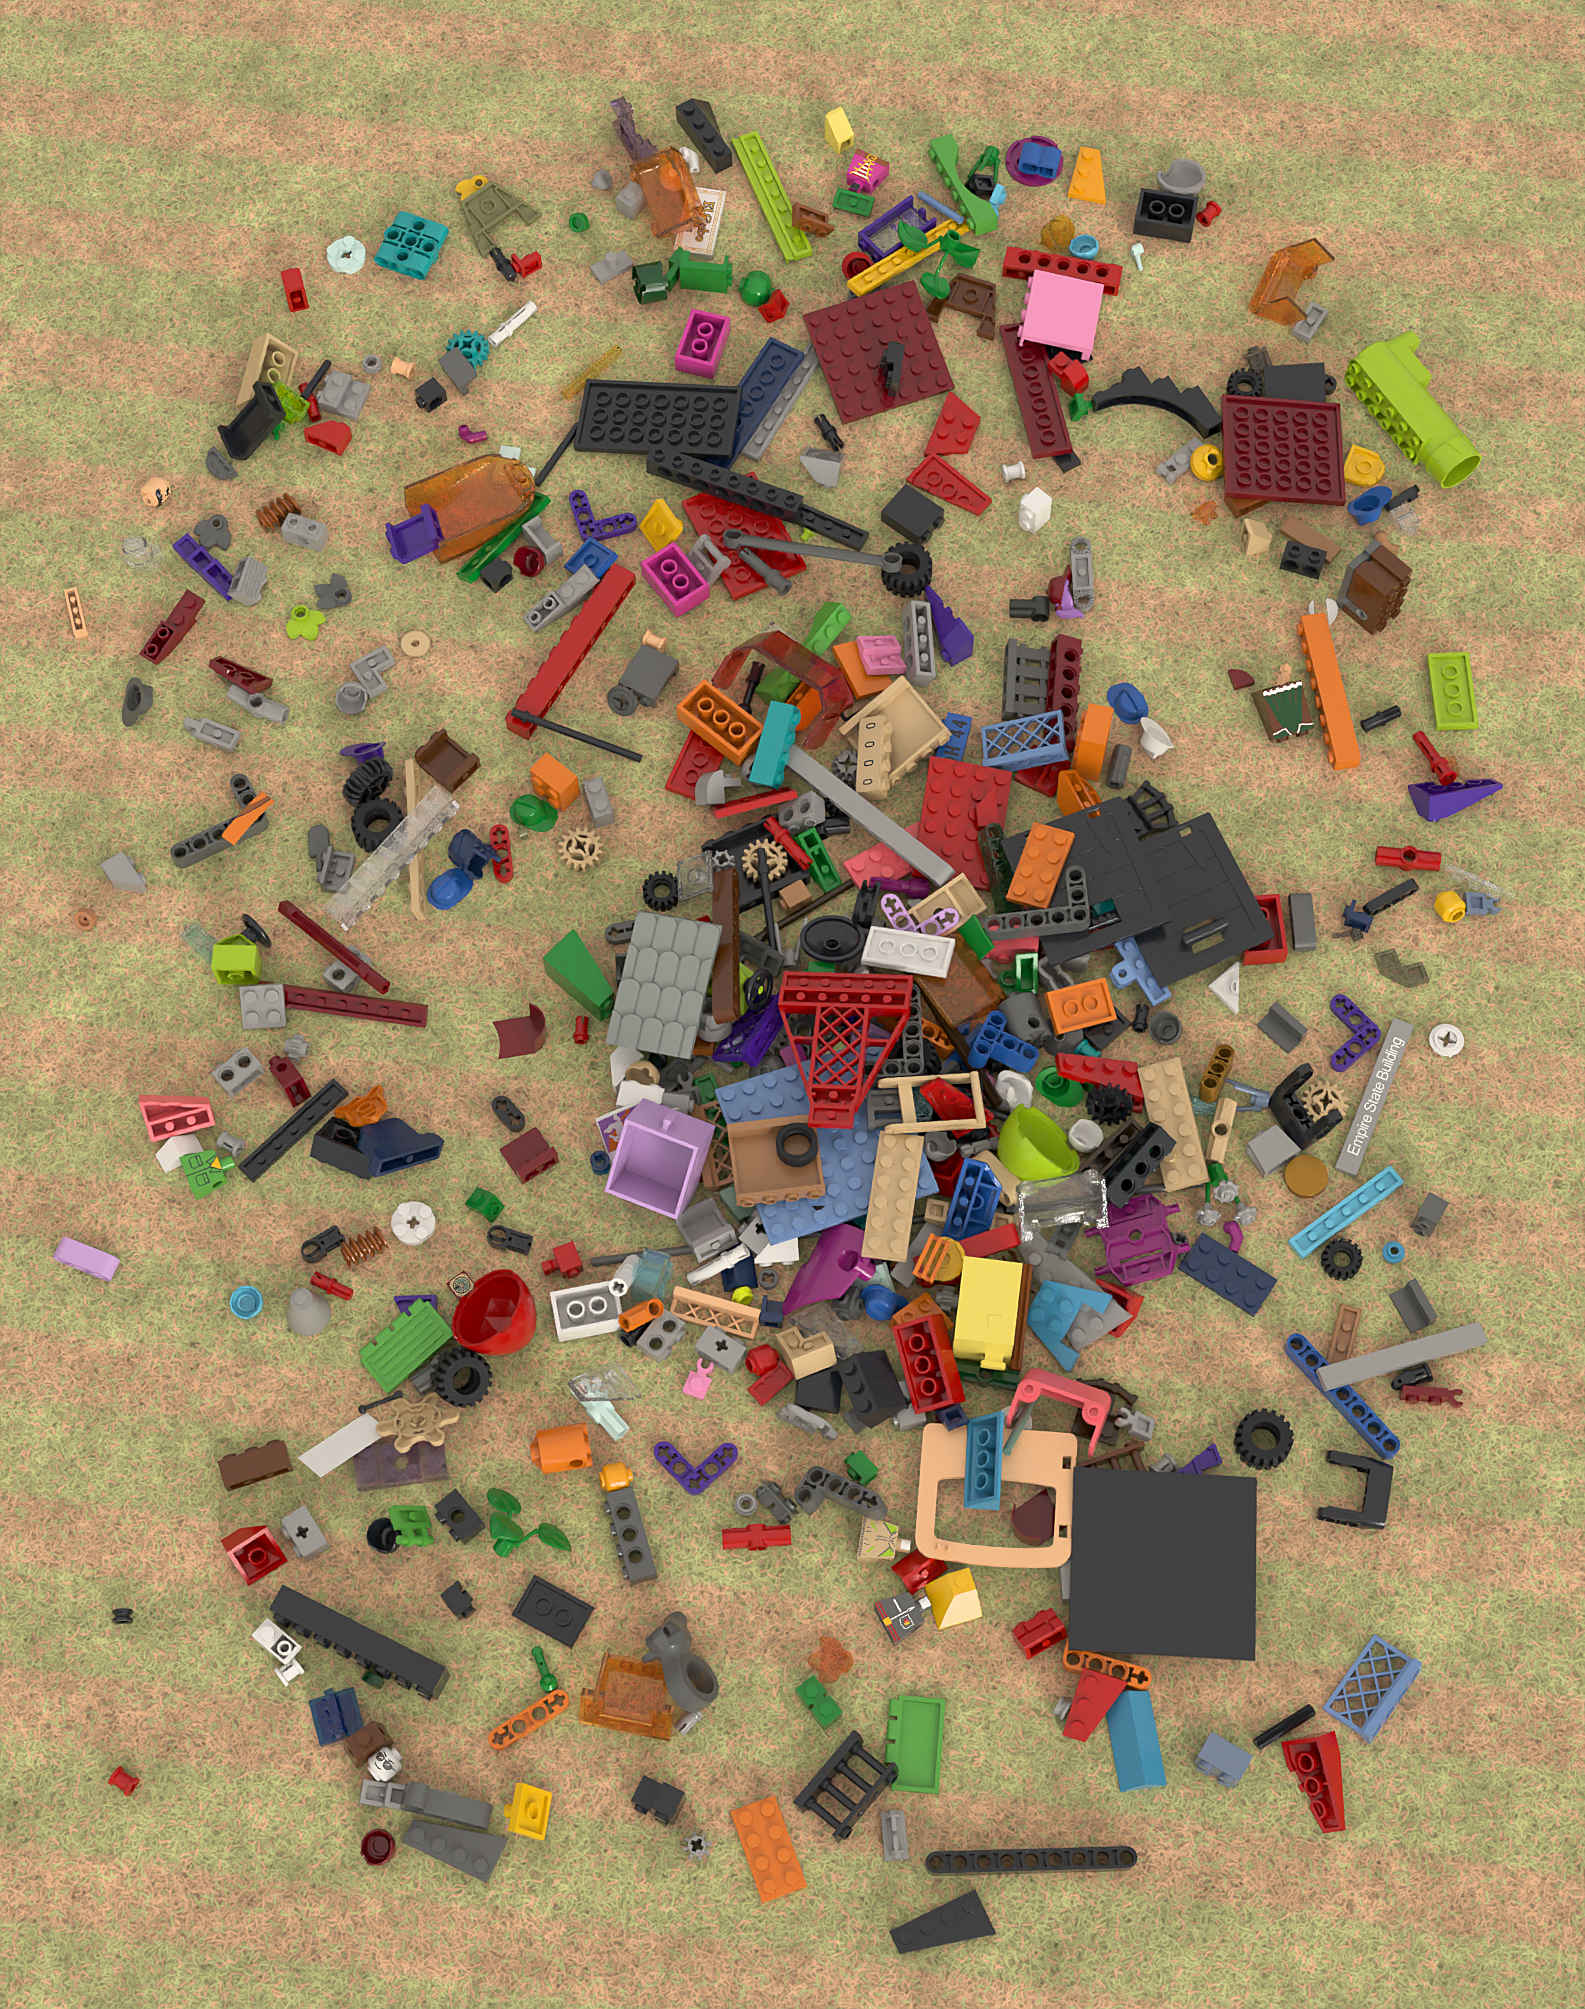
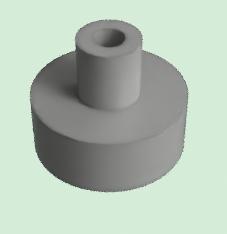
M601 169L594 173V180L591 183L594 188L598 187L600 190H606L612 186V179L605 169Z

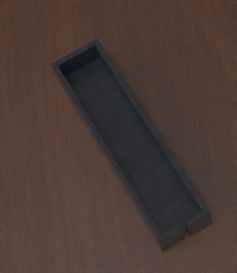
M285 1585L281 1586L269 1608L273 1614L272 1618L276 1620L278 1625L286 1629L291 1626L298 1635L306 1639L309 1636L313 1637L317 1641L316 1643L325 1649H329L330 1646L333 1647L339 1656L347 1660L350 1657L354 1658L357 1661L356 1664L364 1669L374 1668L377 1671V1675L386 1680H389L390 1677L394 1678L398 1682L397 1685L408 1691L411 1688L415 1689L418 1692L417 1695L425 1700L430 1701L431 1698L438 1700L450 1677L445 1666Z

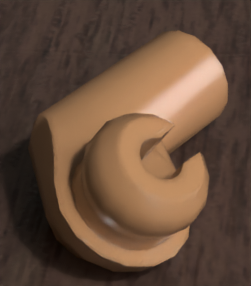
M1378 530L1374 535V539L1394 555H1397L1400 546L1390 543L1384 530Z

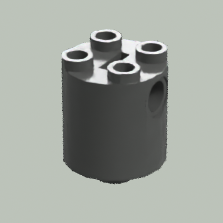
M1020 991L1006 995L1005 1001L996 1008V1011L1002 1012L1007 1018L1003 1028L1004 1032L1033 1045L1037 1050L1044 1047V1041L1052 1036V1032L1036 995L1031 992L1021 993Z

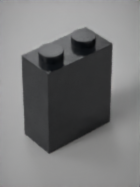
M905 484L881 511V521L911 542L917 543V546L920 547L923 542L927 543L930 540L932 532L936 528L939 529L945 521L944 509Z

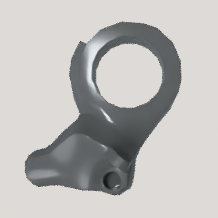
M676 1611L669 1614L664 1619L662 1625L646 1637V1646L650 1651L642 1657V1661L644 1664L655 1660L662 1661L664 1678L670 1696L681 1708L695 1713L708 1707L718 1696L719 1684L711 1667L703 1659L690 1653L692 1637L686 1626L687 1618L682 1612Z

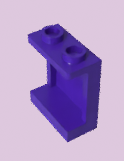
M428 503L420 506L422 513L395 526L389 522L385 524L387 529L385 535L392 547L390 549L391 555L402 564H407L446 545L436 510Z

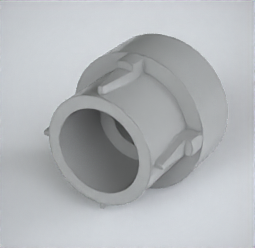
M712 997L705 998L697 1035L702 1040L708 1042L721 1041L731 1034L733 1029L732 1022L717 1025L712 1013Z

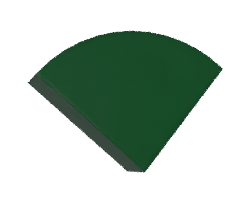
M365 1671L361 1677L362 1681L377 1689H381L385 1683L383 1678L369 1671Z

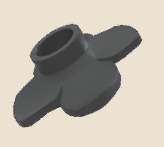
M215 514L209 520L200 521L194 528L193 533L200 536L199 545H202L206 550L217 544L222 550L226 551L231 542V534L227 530L228 521L223 515ZM216 521H220V525L218 527L214 526Z
M336 573L331 575L330 584L314 586L315 592L320 598L316 605L322 609H331L335 606L344 607L352 600L351 592L347 589L346 580Z

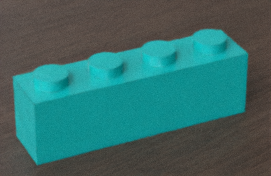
M776 701L770 702L749 781L754 785L779 790V786L782 785L784 781V768L790 759V747L795 741L796 725L801 720V710L796 706Z

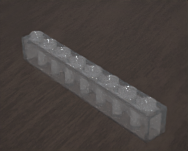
M436 784L329 900L322 910L347 931L356 923L361 914L370 908L372 902L384 893L386 887L399 876L404 867L413 861L415 855L427 846L429 840L442 829L447 820L456 814L460 805Z

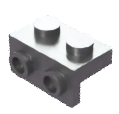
M328 846L327 852H324L322 856L323 869L318 872L317 883L320 884L323 892L347 895L356 860L355 854L335 851L333 846Z

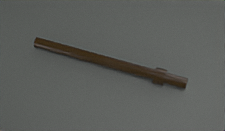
M852 879L847 880L778 921L779 931L854 887L855 884ZM766 927L763 928L762 932L753 937L760 941L767 938Z

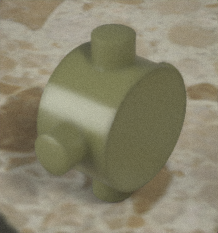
M521 824L517 827L519 837L526 840L528 838L526 825L523 826Z

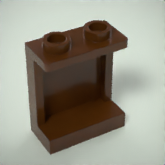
M444 728L439 732H435L425 745L420 746L416 750L414 755L416 763L451 794L481 767L479 757L474 753L470 755L447 735V731Z

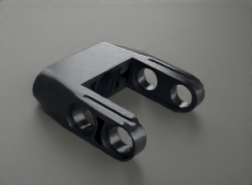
M1309 1063L1300 1065L1275 1088L1268 1103L1286 1135L1301 1150L1307 1149L1324 1138L1344 1118L1340 1111L1336 1110L1322 1116L1316 1123L1312 1121L1295 1094L1313 1076L1314 1070Z
M1334 1450L1327 1451L1325 1462L1357 1469V1472L1367 1473L1364 1492L1366 1496L1363 1499L1362 1512L1333 1506L1319 1507L1316 1518L1321 1521L1326 1519V1522L1345 1526L1349 1524L1348 1526L1360 1529L1383 1530L1387 1517L1393 1466L1370 1457Z

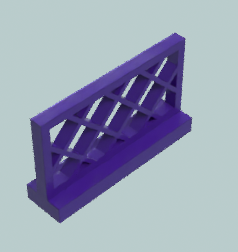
M780 990L777 995L770 996V999L763 1008L756 1011L748 1008L745 1014L733 1023L731 1034L722 1040L711 1057L714 1062H747L750 1067H757L784 1025L778 1007ZM756 996L752 1002L756 1004L759 1003L761 999L759 998V996Z

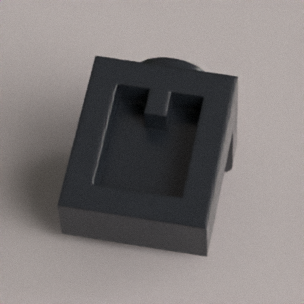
M972 174L964 185L975 196H992L996 187L992 175Z

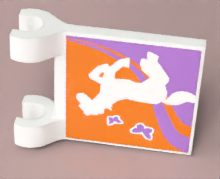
M636 1102L595 1118L611 1165L625 1119L637 1106Z

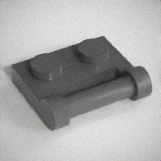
M898 1089L869 1090L867 1093L868 1130H875V1128L891 1124H902V1118L875 1119L874 1114L901 1113Z

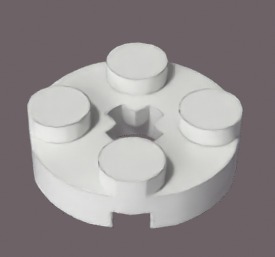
M412 1201L402 1203L397 1207L391 1219V1228L399 1241L406 1245L415 1246L422 1244L433 1235L436 1228V1220L429 1206L421 1202ZM415 1218L420 1223L412 1229L410 1224L407 1223Z

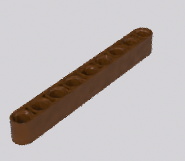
M734 867L713 872L712 923L723 925L712 969V1013L717 1025L740 1019L739 877Z

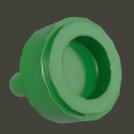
M578 212L570 216L569 226L572 231L579 233L590 228L588 218L584 213Z

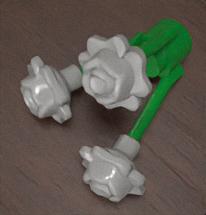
M1212 1164L1207 1167L1210 1181L1205 1182V1203L1203 1204V1209L1198 1210L1194 1218L1201 1225L1210 1227L1221 1217V1213H1218V1210H1213L1210 1203V1184L1215 1187L1213 1189V1197L1215 1199H1218L1221 1203L1230 1202L1234 1199L1238 1210L1233 1217L1235 1222L1245 1226L1254 1222L1255 1215L1257 1214L1256 1207H1246L1237 1196L1239 1194V1186L1228 1179L1221 1164Z

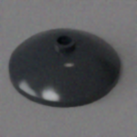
M826 915L811 920L803 927L800 934L801 947L808 956L817 961L832 964L842 963L856 957L863 949L865 942L864 932L855 921L837 915Z

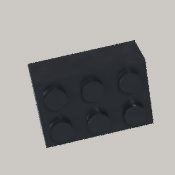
M1141 188L1133 234L1191 243L1199 197Z

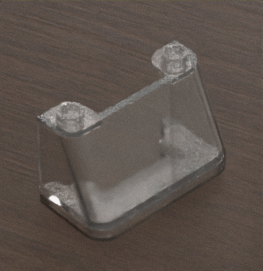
M1090 1169L1084 1173L1037 1181H1022L1015 1188L1013 1223L1022 1242L1033 1240V1233L1040 1234L1041 1228L1081 1221L1086 1226L1088 1222H1094L1098 1229L1108 1227L1106 1181L1104 1176L1097 1170Z

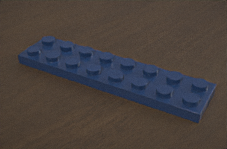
M770 337L737 385L742 386L743 394L732 458L696 459L730 470L804 359V353Z

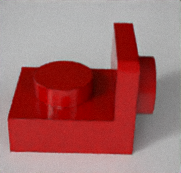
M537 251L526 255L521 260L515 253L511 255L512 263L510 265L515 273H519L522 278L542 268L541 255Z
M777 289L772 292L768 303L759 306L758 311L767 323H772L784 318L790 303L781 290Z

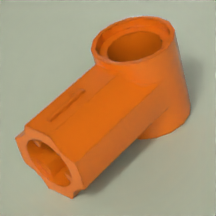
M657 1298L638 1302L636 1306L619 1314L618 1322L620 1327L626 1332H630L646 1322L660 1317L664 1312L663 1303Z

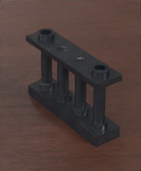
M855 1730L852 1731L793 1801L795 1807L802 1814L806 1810H812L835 1829L832 1836L838 1844L842 1839L846 1840L851 1835L852 1827L887 1785H892L899 1776L897 1764L892 1762L887 1768L863 1748V1738ZM857 1755L881 1775L873 1786L848 1767L847 1762L852 1756ZM837 1773H842L866 1793L858 1804L832 1784V1779ZM822 1791L828 1792L850 1811V1814L842 1823L817 1803L816 1798Z

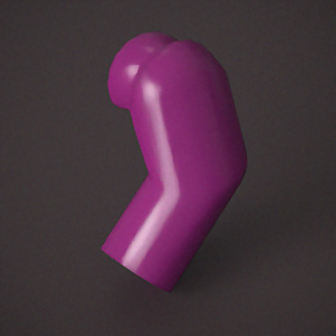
M461 425L458 428L459 437L470 444L487 440L485 430L473 433L467 425Z
M1227 1221L1223 1226V1230L1229 1233L1232 1238L1228 1249L1238 1254L1244 1235L1237 1222Z

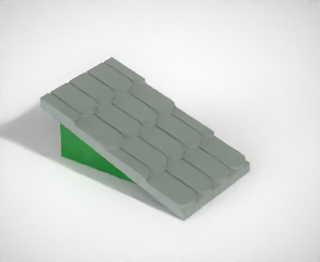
M638 910L614 1010L612 1011L606 1044L691 1059L723 925Z

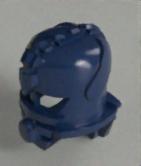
M462 829L456 833L448 847V856L451 862L464 871L466 877L472 881L482 879V869L490 859H494L497 862L502 860L496 852L497 850L493 849V845L483 843L482 840L477 838L468 829Z

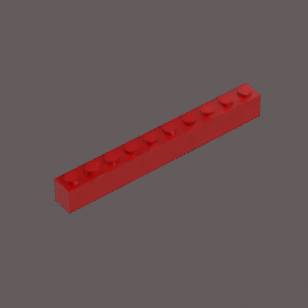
M615 563L610 569L608 568L603 575L601 583L596 584L590 599L584 601L579 615L573 617L568 631L562 633L559 644L551 649L548 660L540 665L536 677L529 681L525 693L518 697L514 708L524 712L526 710L530 711L529 714L540 718L545 717L636 584L635 573ZM509 710L505 717L507 730L529 740L538 725L529 722L523 723L521 719L511 716L512 710Z

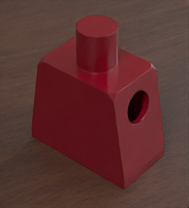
M276 1055L269 1060V1070L276 1084L293 1108L312 1097L302 1075L288 1057L281 1059L279 1055Z

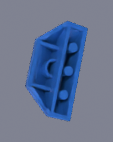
M965 1157L941 1237H949L958 1242L981 1234L991 1227L1003 1186L986 1162Z

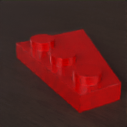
M939 1076L920 1087L922 1095L943 1121L976 1119L973 1099ZM984 1108L986 1122L994 1119V1114ZM974 1129L951 1130L956 1138H959Z
M1083 1666L1063 1735L1086 1742L1128 1684V1681Z

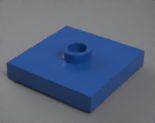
M589 537L564 565V568L574 575L586 564L597 578L600 579L615 562L618 555L592 537Z

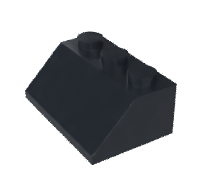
M332 1116L314 1135L310 1157L317 1159L321 1163L337 1167L341 1171L352 1173L361 1179L370 1180L373 1177L367 1171L369 1165L368 1157L357 1148L362 1128L351 1126L348 1122Z
M885 1350L856 1353L836 1365L858 1420L872 1429L908 1407Z

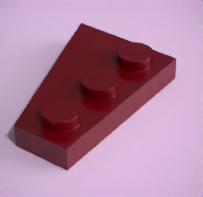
M222 656L210 659L209 668L252 695L272 686V678Z

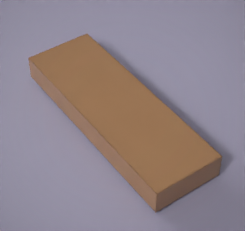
M1293 515L1289 517L1279 530V533L1293 542L1327 551L1324 562L1328 565L1341 551L1340 546Z
M1340 1304L1326 1359L1330 1365L1351 1358L1362 1309Z

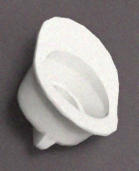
M1141 718L1140 722L1144 732L1140 744L1144 747L1145 752L1150 758L1155 759L1158 755H1163L1169 748H1174L1167 733L1158 723L1150 718Z

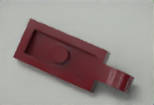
M1403 1385L1399 1391V1400H1405L1408 1404H1418L1419 1401H1427L1429 1405H1441L1442 1402L1445 1403L1447 1401L1452 1407L1460 1408L1463 1402L1456 1401L1454 1396H1461L1463 1390Z

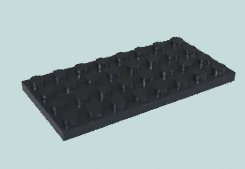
M586 379L574 450L579 452L648 455L653 444L690 457L731 459L743 394L742 386Z

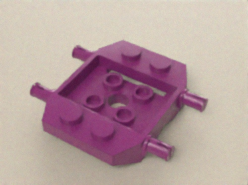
M1149 1193L1130 1199L1121 1209L1113 1205L1104 1206L1097 1218V1226L1084 1229L1086 1238L1101 1235L1107 1262L1106 1265L1094 1268L1096 1277L1109 1273L1124 1287H1129L1171 1275L1176 1262V1255L1191 1251L1188 1241L1175 1245V1242L1173 1243L1166 1219L1170 1214L1181 1212L1179 1204L1165 1206L1160 1200ZM1138 1232L1142 1234L1141 1238L1137 1241L1130 1239L1133 1233ZM1160 1249L1163 1250L1161 1253L1120 1264L1121 1260L1132 1259L1135 1256L1153 1253Z

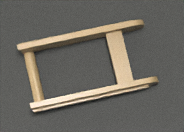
M977 1071L962 1074L884 1078L878 1081L879 1088H898L903 1123L885 1126L884 1131L886 1134L986 1128ZM938 1076L949 1084L971 1083L976 1119L917 1123L912 1087L922 1086Z

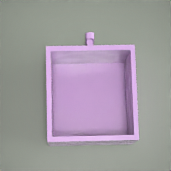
M643 1098L625 1119L605 1192L677 1220L695 1196L716 1126Z

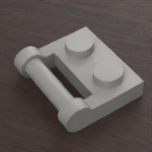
M707 534L700 536L686 555L709 584V588L721 572L731 564V560L727 556H723ZM704 547L718 561L715 565L702 552Z

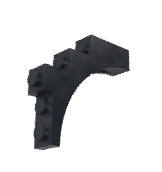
M1140 366L1126 370L1122 374L1121 383H1115L1111 388L1097 392L1091 401L1094 413L1113 406L1131 404L1147 405L1166 410L1192 425L1203 439L1222 430V418L1199 385L1187 388L1181 393L1169 376L1158 378L1151 384Z

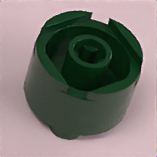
M661 261L632 266V280L635 279V286L633 288L637 301L641 305L667 300L666 288H669L667 277H663Z

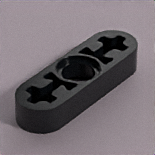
M1411 878L1372 899L1363 906L1362 910L1373 917L1391 907L1390 904L1395 905L1419 890V886Z

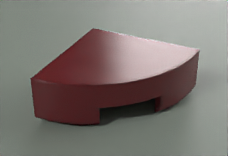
M1240 669L1228 670V676L1234 690L1254 685V679L1247 672Z

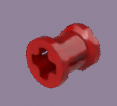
M1208 201L1205 209L1196 214V218L1200 224L1209 227L1214 217L1219 216L1222 210L1216 202Z
M122 1766L116 1768L108 1780V1784L120 1788L127 1797L133 1793L140 1782L139 1778H133L126 1773Z

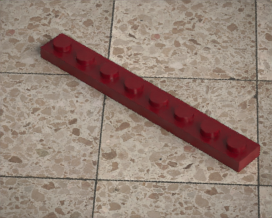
M260 980L258 984H271L274 982ZM283 984L286 1008L422 1028L427 1026L429 1005Z

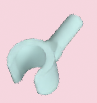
M1141 243L1133 245L1130 254L1136 260L1138 271H1143L1139 256L1144 253Z

